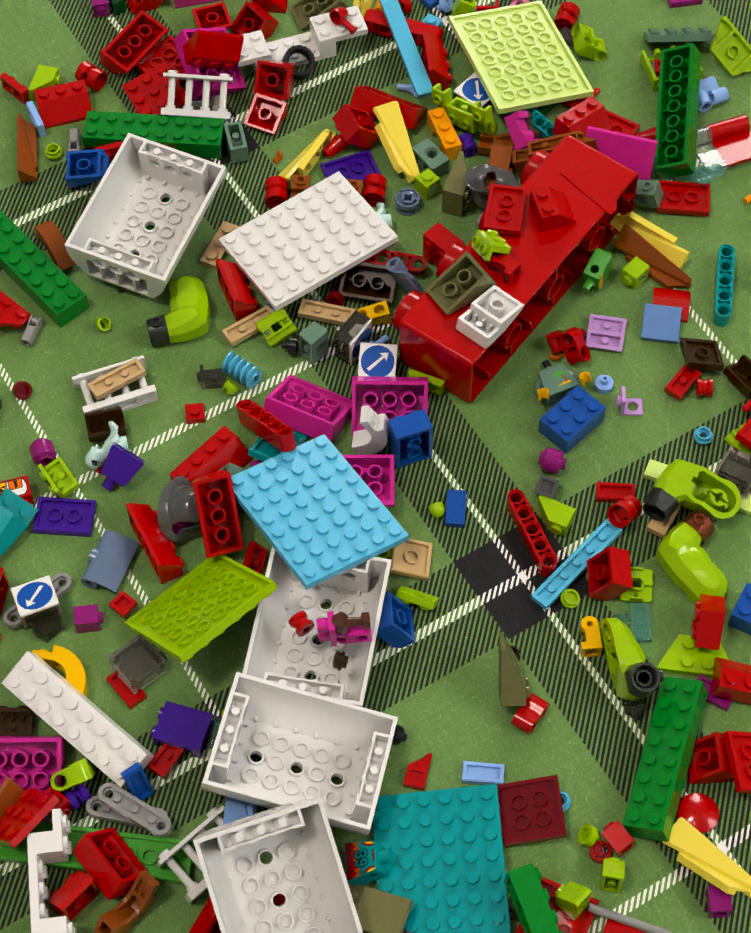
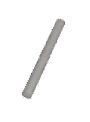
M589 903L587 908L588 912L648 933H672V931Z

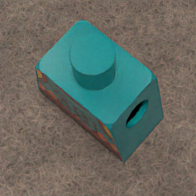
M376 841L344 843L346 879L351 885L363 886L386 875V863L393 862L395 859L392 849L385 850L384 846Z

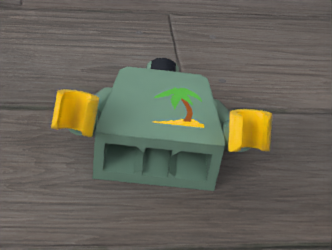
M545 360L540 364L542 370L538 372V378L534 382L533 393L538 397V401H541L543 398L545 405L548 406L559 402L579 383L581 386H585V382H592L589 372L579 374L566 368L561 363L552 366L549 360Z

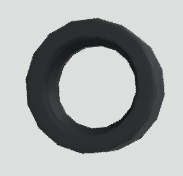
M295 45L286 51L282 62L289 63V58L294 53L305 56L308 60L307 69L302 72L294 71V79L300 80L308 77L314 69L315 57L306 46Z

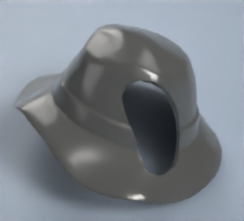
M480 164L472 167L465 173L464 181L471 189L475 204L486 209L489 190H486L484 186L485 174L494 173L497 184L519 187L513 173L493 165Z
M184 476L174 478L164 487L160 495L157 513L161 532L168 539L177 543L187 542L201 535L192 482ZM178 522L198 523L197 525L183 528L177 534L172 530L173 524Z

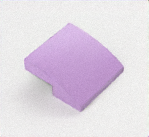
M590 314L586 338L587 347L622 353L627 319Z

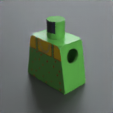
M596 247L583 271V286L581 287L583 292L590 294L593 289L599 291L612 272L613 254Z

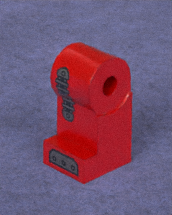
M493 252L490 261H487L488 268L503 275V282L508 285L521 274V263L508 254Z

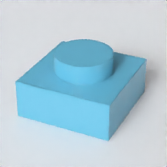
M428 13L422 22L441 27L443 19Z

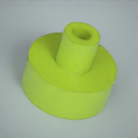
M585 824L579 830L578 842L584 846L591 847L596 841H600V836L596 827Z

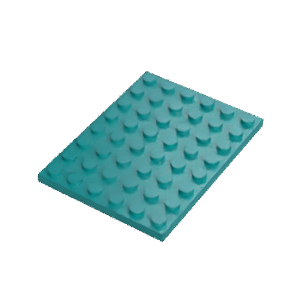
M497 784L378 796L373 816L374 841L383 845L385 850L392 849L395 859L393 862L386 863V875L377 879V890L413 901L404 929L412 933H511L508 893L504 882L506 872Z

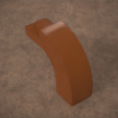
M51 220L34 227L33 234L35 238L44 244L54 264L62 271L75 265V262L71 259L64 246L66 240Z
M146 870L139 872L125 898L116 907L100 916L93 931L95 933H127L153 904L157 897L155 892L160 883Z

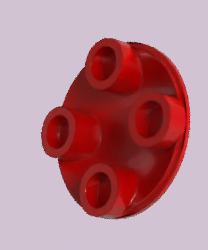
M692 793L686 795L679 802L677 817L678 819L683 817L700 833H706L717 825L719 809L714 800L709 796L701 793Z

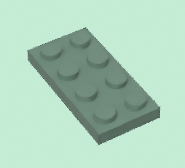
M706 26L698 27V29L681 27V30H675L674 27H666L665 30L648 28V31H643V38L647 42L713 41L715 33Z

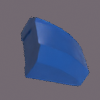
M103 149L68 151L66 155L67 172L65 174L68 188L78 187L102 179L109 168V157Z
M387 591L384 597L377 637L391 645V648H403L415 642L412 608Z

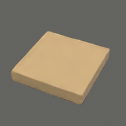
M409 538L408 541L392 548V561L389 573L427 581L429 579L433 544Z

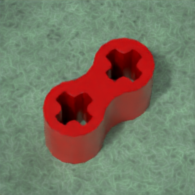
M531 693L530 698L526 699V706H522L517 711L511 724L530 735L547 712L550 703Z

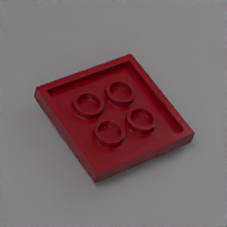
M557 775L497 785L502 837L505 848L568 837Z

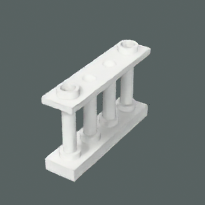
M168 70L167 73L163 72V77L169 79L167 105L165 108L161 107V115L222 118L225 121H231V112H228V109H226L227 84L233 83V77H230V74L221 73L219 76L179 74L176 70ZM176 79L186 80L185 106H183V109H178L174 105ZM193 80L203 81L202 107H200V110H193V107H191ZM210 82H221L220 102L217 111H210L209 108Z
M144 355L73 376L75 390H82L87 404L82 407L83 413L86 414L121 407L123 412L158 401L155 385L148 386L144 376L138 379L141 389L130 391L128 385L121 388L123 394L115 397L109 394L104 397L105 400L94 403L87 383L135 358L146 369Z
M223 805L219 809L214 807L206 815L208 818L173 849L170 851L166 849L158 856L160 860L157 862V867L160 868L165 863L187 887L188 893L185 899L190 904L208 889L205 878L199 883L193 882L172 857L182 849L203 873L198 855L189 842L197 835L205 832V828L212 822H215L218 826L223 825L224 819L220 816L225 811Z

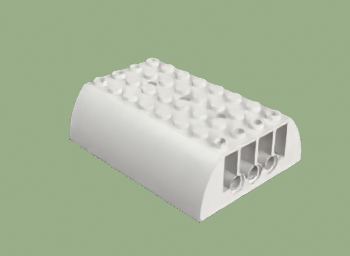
M128 133L64 245L67 253L87 275L150 298L159 296L166 287L226 175V167ZM165 197L170 198L168 202L161 201ZM149 225L155 226V228L152 230L146 229V227Z
M272 547L265 577L275 581L278 588L273 591L271 596L263 599L258 604L243 674L363 707L392 560L373 557L306 590ZM324 602L332 605L329 609L321 608V604ZM305 611L308 615L307 618L312 620L315 625L308 634L298 637L295 633L296 629L291 628L288 622L296 613ZM333 611L334 615L344 612L348 617H361V613L369 612L372 642L337 643V646L331 647V642L325 641L321 645H316L313 643L315 638H319L316 619L328 618L327 612ZM336 651H345V656H348L347 666L338 671L337 668L332 667ZM308 674H314L316 676V679H305V676Z
M236 672L201 790L269 809L301 799L321 797L330 826L368 836L398 717ZM253 754H257L261 757L262 760L259 762H254L251 760L250 756ZM297 765L302 769V772L294 773L291 767ZM339 777L342 783L336 785L331 781V778Z
M321 797L293 801L209 829L193 839L221 933H363ZM264 851L272 854V859L267 864L260 861V855ZM276 894H283L285 896V902L281 906H276L273 903V897Z

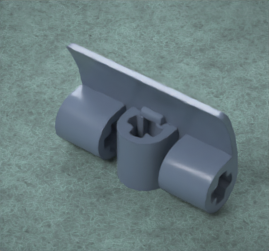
M394 257L387 262L386 269L406 294L413 290L425 293L417 279L408 272L407 267L399 257Z
M105 530L97 548H93L90 552L88 566L81 578V583L92 589H96L100 585L117 593L139 543L120 533Z

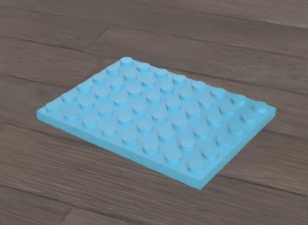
M325 434L297 446L290 452H283L231 476L235 499L306 590L409 540L408 533Z

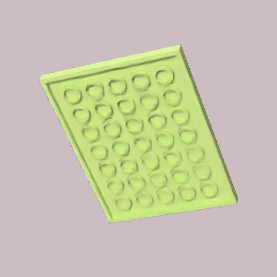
M541 0L449 17V25L498 114L593 96L594 90Z

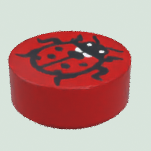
M596 841L590 847V858L596 863H603V859H608L611 855L609 844L604 841Z

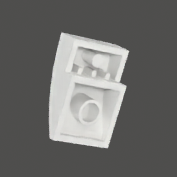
M493 285L473 301L470 309L458 318L456 329L486 349L513 322L523 309L524 304L496 285Z

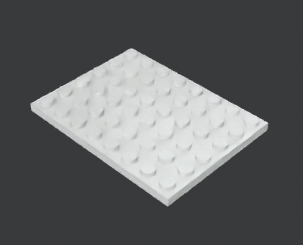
M338 171L218 240L219 244L275 311H278L396 243L398 236Z

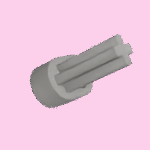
M213 95L209 99V108H212V111H217L219 108L220 95ZM202 100L192 101L191 107H193V110H200Z

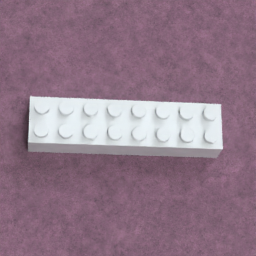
M27 651L2 682L8 690L121 788H127L120 774L136 762H139L144 770L153 759L154 755L37 654Z

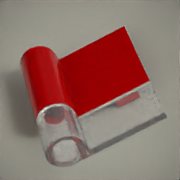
M745 114L697 128L696 157L708 173L751 160L750 122Z

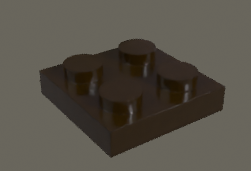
M681 337L679 344L687 368L711 371L723 370L724 363L717 341Z

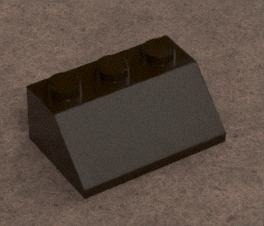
M361 262L342 273L339 292L346 297L378 302L386 300L387 303L392 304L398 284L386 269V265Z

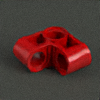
M572 327L558 330L545 336L551 353L554 354L564 350L566 360L570 365L589 361L590 351L579 328Z

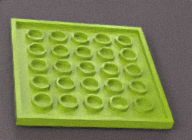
M219 555L204 560L124 623L128 629L183 663L191 659L201 648L206 647L216 636L224 633L230 625L238 622L244 614L253 610L259 602L271 596L278 586L275 581L224 555Z

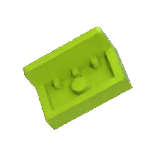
M488 229V231L477 230L472 238L471 247L485 261H490L493 252L510 253L511 247L504 238L498 235L497 231Z
M60 456L45 467L41 463L37 465L41 470L39 475L44 482L48 481L50 483L48 488L54 496L58 494L60 498H65L81 487Z

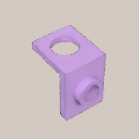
M621 386L620 395L616 397V406L620 409V416H642V399L626 398L625 386ZM630 403H635L638 409L631 411L627 406Z

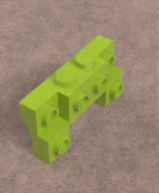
M440 83L431 88L433 103L438 104V108L444 107L453 125L473 134L479 130L493 136L498 131V124L494 121L491 105L483 109L481 101L473 104L459 97H455L452 100L451 88H447L443 92Z

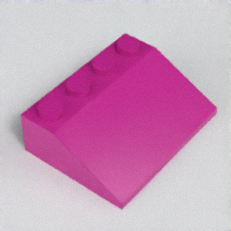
M226 27L182 29L174 38L185 74L219 76L221 73L230 74V77H233V83L227 84V94L247 88L238 64L232 70L225 71L217 68L193 67L185 63L183 46L197 30L227 33ZM193 80L192 95L194 100H202L203 81ZM210 82L209 99L213 95H220L221 82Z
M588 126L586 136L595 138L598 151L636 171L639 174L638 179L651 180L658 141Z
M290 374L266 397L264 409L292 427V429L304 435L316 438L325 434L332 442L338 436L352 412V400Z
M352 376V436L354 431L365 429L360 424L362 406L369 405L377 415L385 413L388 420L425 409L428 416V377Z
M394 454L342 455L385 507H394Z
M61 735L0 736V787L6 777H9L23 790L33 788L45 792L51 787L50 780L52 775L65 768V738ZM58 775L56 783L63 786L64 776Z

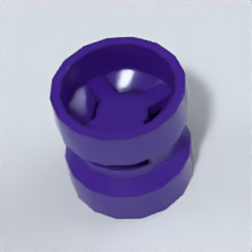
M464 133L459 136L461 143H463L462 151L464 157L474 156L478 152V147L474 143L472 135Z
M83 783L76 785L75 789L63 793L70 801L74 811L79 809L82 803H87L92 798Z

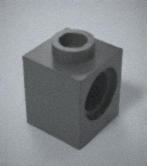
M541 474L534 492L553 499L559 480Z

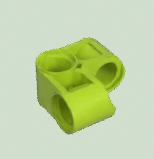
M578 22L575 23L571 30L575 52L580 56H585L595 61L606 59L605 41L594 37L592 27Z
M83 758L53 774L50 783L53 789L62 791L93 778L96 770L89 759ZM58 775H63L66 778L65 786H60L56 783Z

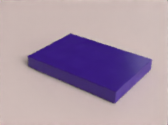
M370 150L320 164L325 179L339 171L345 179L363 180L364 184L367 175L372 173L380 174Z
M39 497L33 533L91 537L97 506L96 500Z

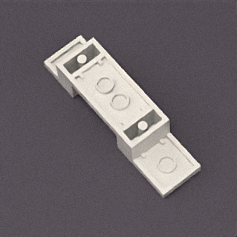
M358 5L346 8L348 10L346 19L357 28L353 35L342 24L335 25L330 20L329 13L309 17L310 32L267 43L261 30L243 34L244 41L238 67L251 64L256 75L258 60L282 61L286 51L295 45L306 46L314 54L315 61L337 56L336 42L368 34V28ZM294 53L290 56L289 63L299 66L307 64L308 60L302 54Z
M61 808L52 809L53 831L29 833L27 835L31 933H77L76 927H73V922H70L66 916L50 918L49 908H46L45 900L49 899L48 887H45L44 879L48 878L47 866L44 864L69 861V854H72V843L68 839V833H71L70 820H68L67 815L63 814Z

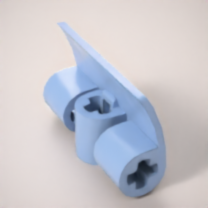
M715 76L700 80L698 104L700 112H707L712 106L729 101L727 88L725 86L719 88Z

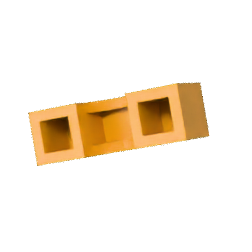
M444 107L427 111V126L432 136H437L439 150L446 154L450 161L455 160L459 151H462V143Z

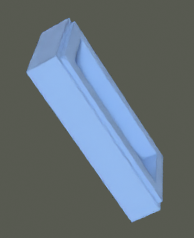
M33 101L26 102L28 114L33 125L36 127L39 137L46 136L44 124Z
M463 761L462 783L479 785L503 784L505 764Z

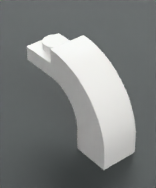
M369 405L361 407L360 424L365 429L354 431L352 449L358 455H372L381 451L386 446L389 420L385 413L377 415Z

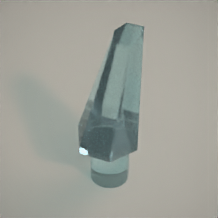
M222 716L214 717L215 726L211 727L209 749L214 746Z

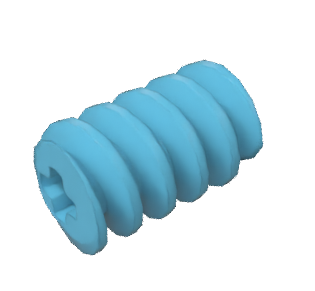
M231 351L226 356L222 365V371L225 374H228V376L236 381H240L242 385H246L249 389L258 385L263 376V370L258 372V366L253 367V363H247L245 358L241 360V356H235L234 351Z

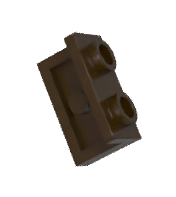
M742 355L737 363L726 366L723 373L744 395L749 397L751 396V360L746 355Z
M121 407L84 414L89 442L101 441L109 437L111 432L108 425L109 421H113L118 425L119 437L127 435Z
M24 705L17 708L0 706V736H33L35 719L33 710Z

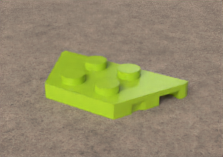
M725 15L720 20L709 52L731 77L751 71V46Z
M679 634L658 664L657 669H661L665 673L697 677L701 674L707 678H713L714 658L720 657L728 660L729 658L722 643H720L719 650L695 647L694 639H691V635Z

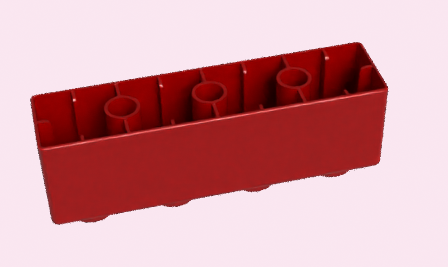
M566 135L550 153L543 149L536 151L525 165L520 178V187L527 188L520 236L498 233L511 247L508 255L521 263V274L510 285L503 282V275L497 271H491L487 266V261L471 247L472 240L467 246L461 242L452 244L442 256L436 272L438 278L467 251L493 278L498 288L524 304L523 309L507 329L489 347L484 349L456 329L458 318L470 309L471 303L447 315L427 291L423 294L418 290H413L399 303L392 321L393 327L399 331L400 361L416 371L444 380L446 390L467 403H472L581 276L596 247L603 250L618 231L610 225L614 216L617 213L625 215L627 212H633L639 174L571 135ZM565 168L593 169L617 189V210L610 215L560 172ZM549 186L565 193L576 224L540 232L529 204L530 191ZM486 209L484 210L479 222V230L482 231Z

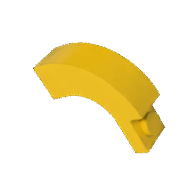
M57 645L53 646L52 652L46 649L32 650V653L37 654L52 668L61 670L66 675V680L87 697V676L81 661L74 653Z

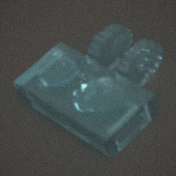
M717 163L709 166L701 165L695 167V173L688 176L697 183L707 184L711 182V179L725 174V169Z
M629 603V614L614 615V618H618L623 623L630 621V625L627 626L637 643H652L649 603Z

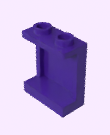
M166 701L165 706L159 710L157 726L154 725L151 731L154 745L159 746V743L191 751L193 757L201 759L215 723L213 714Z

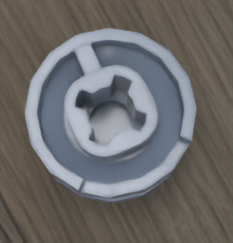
M403 188L396 194L395 205L398 213L404 216H412L419 211L420 195L415 189Z

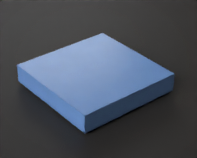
M645 303L641 340L678 344L682 308Z

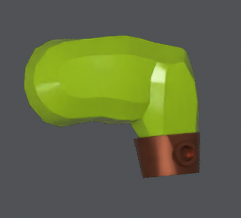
M697 510L682 519L662 539L655 556L670 580L694 604L696 600L699 601L700 594L726 598L728 581L724 573L711 561L707 552L700 547L714 531V525L709 517Z

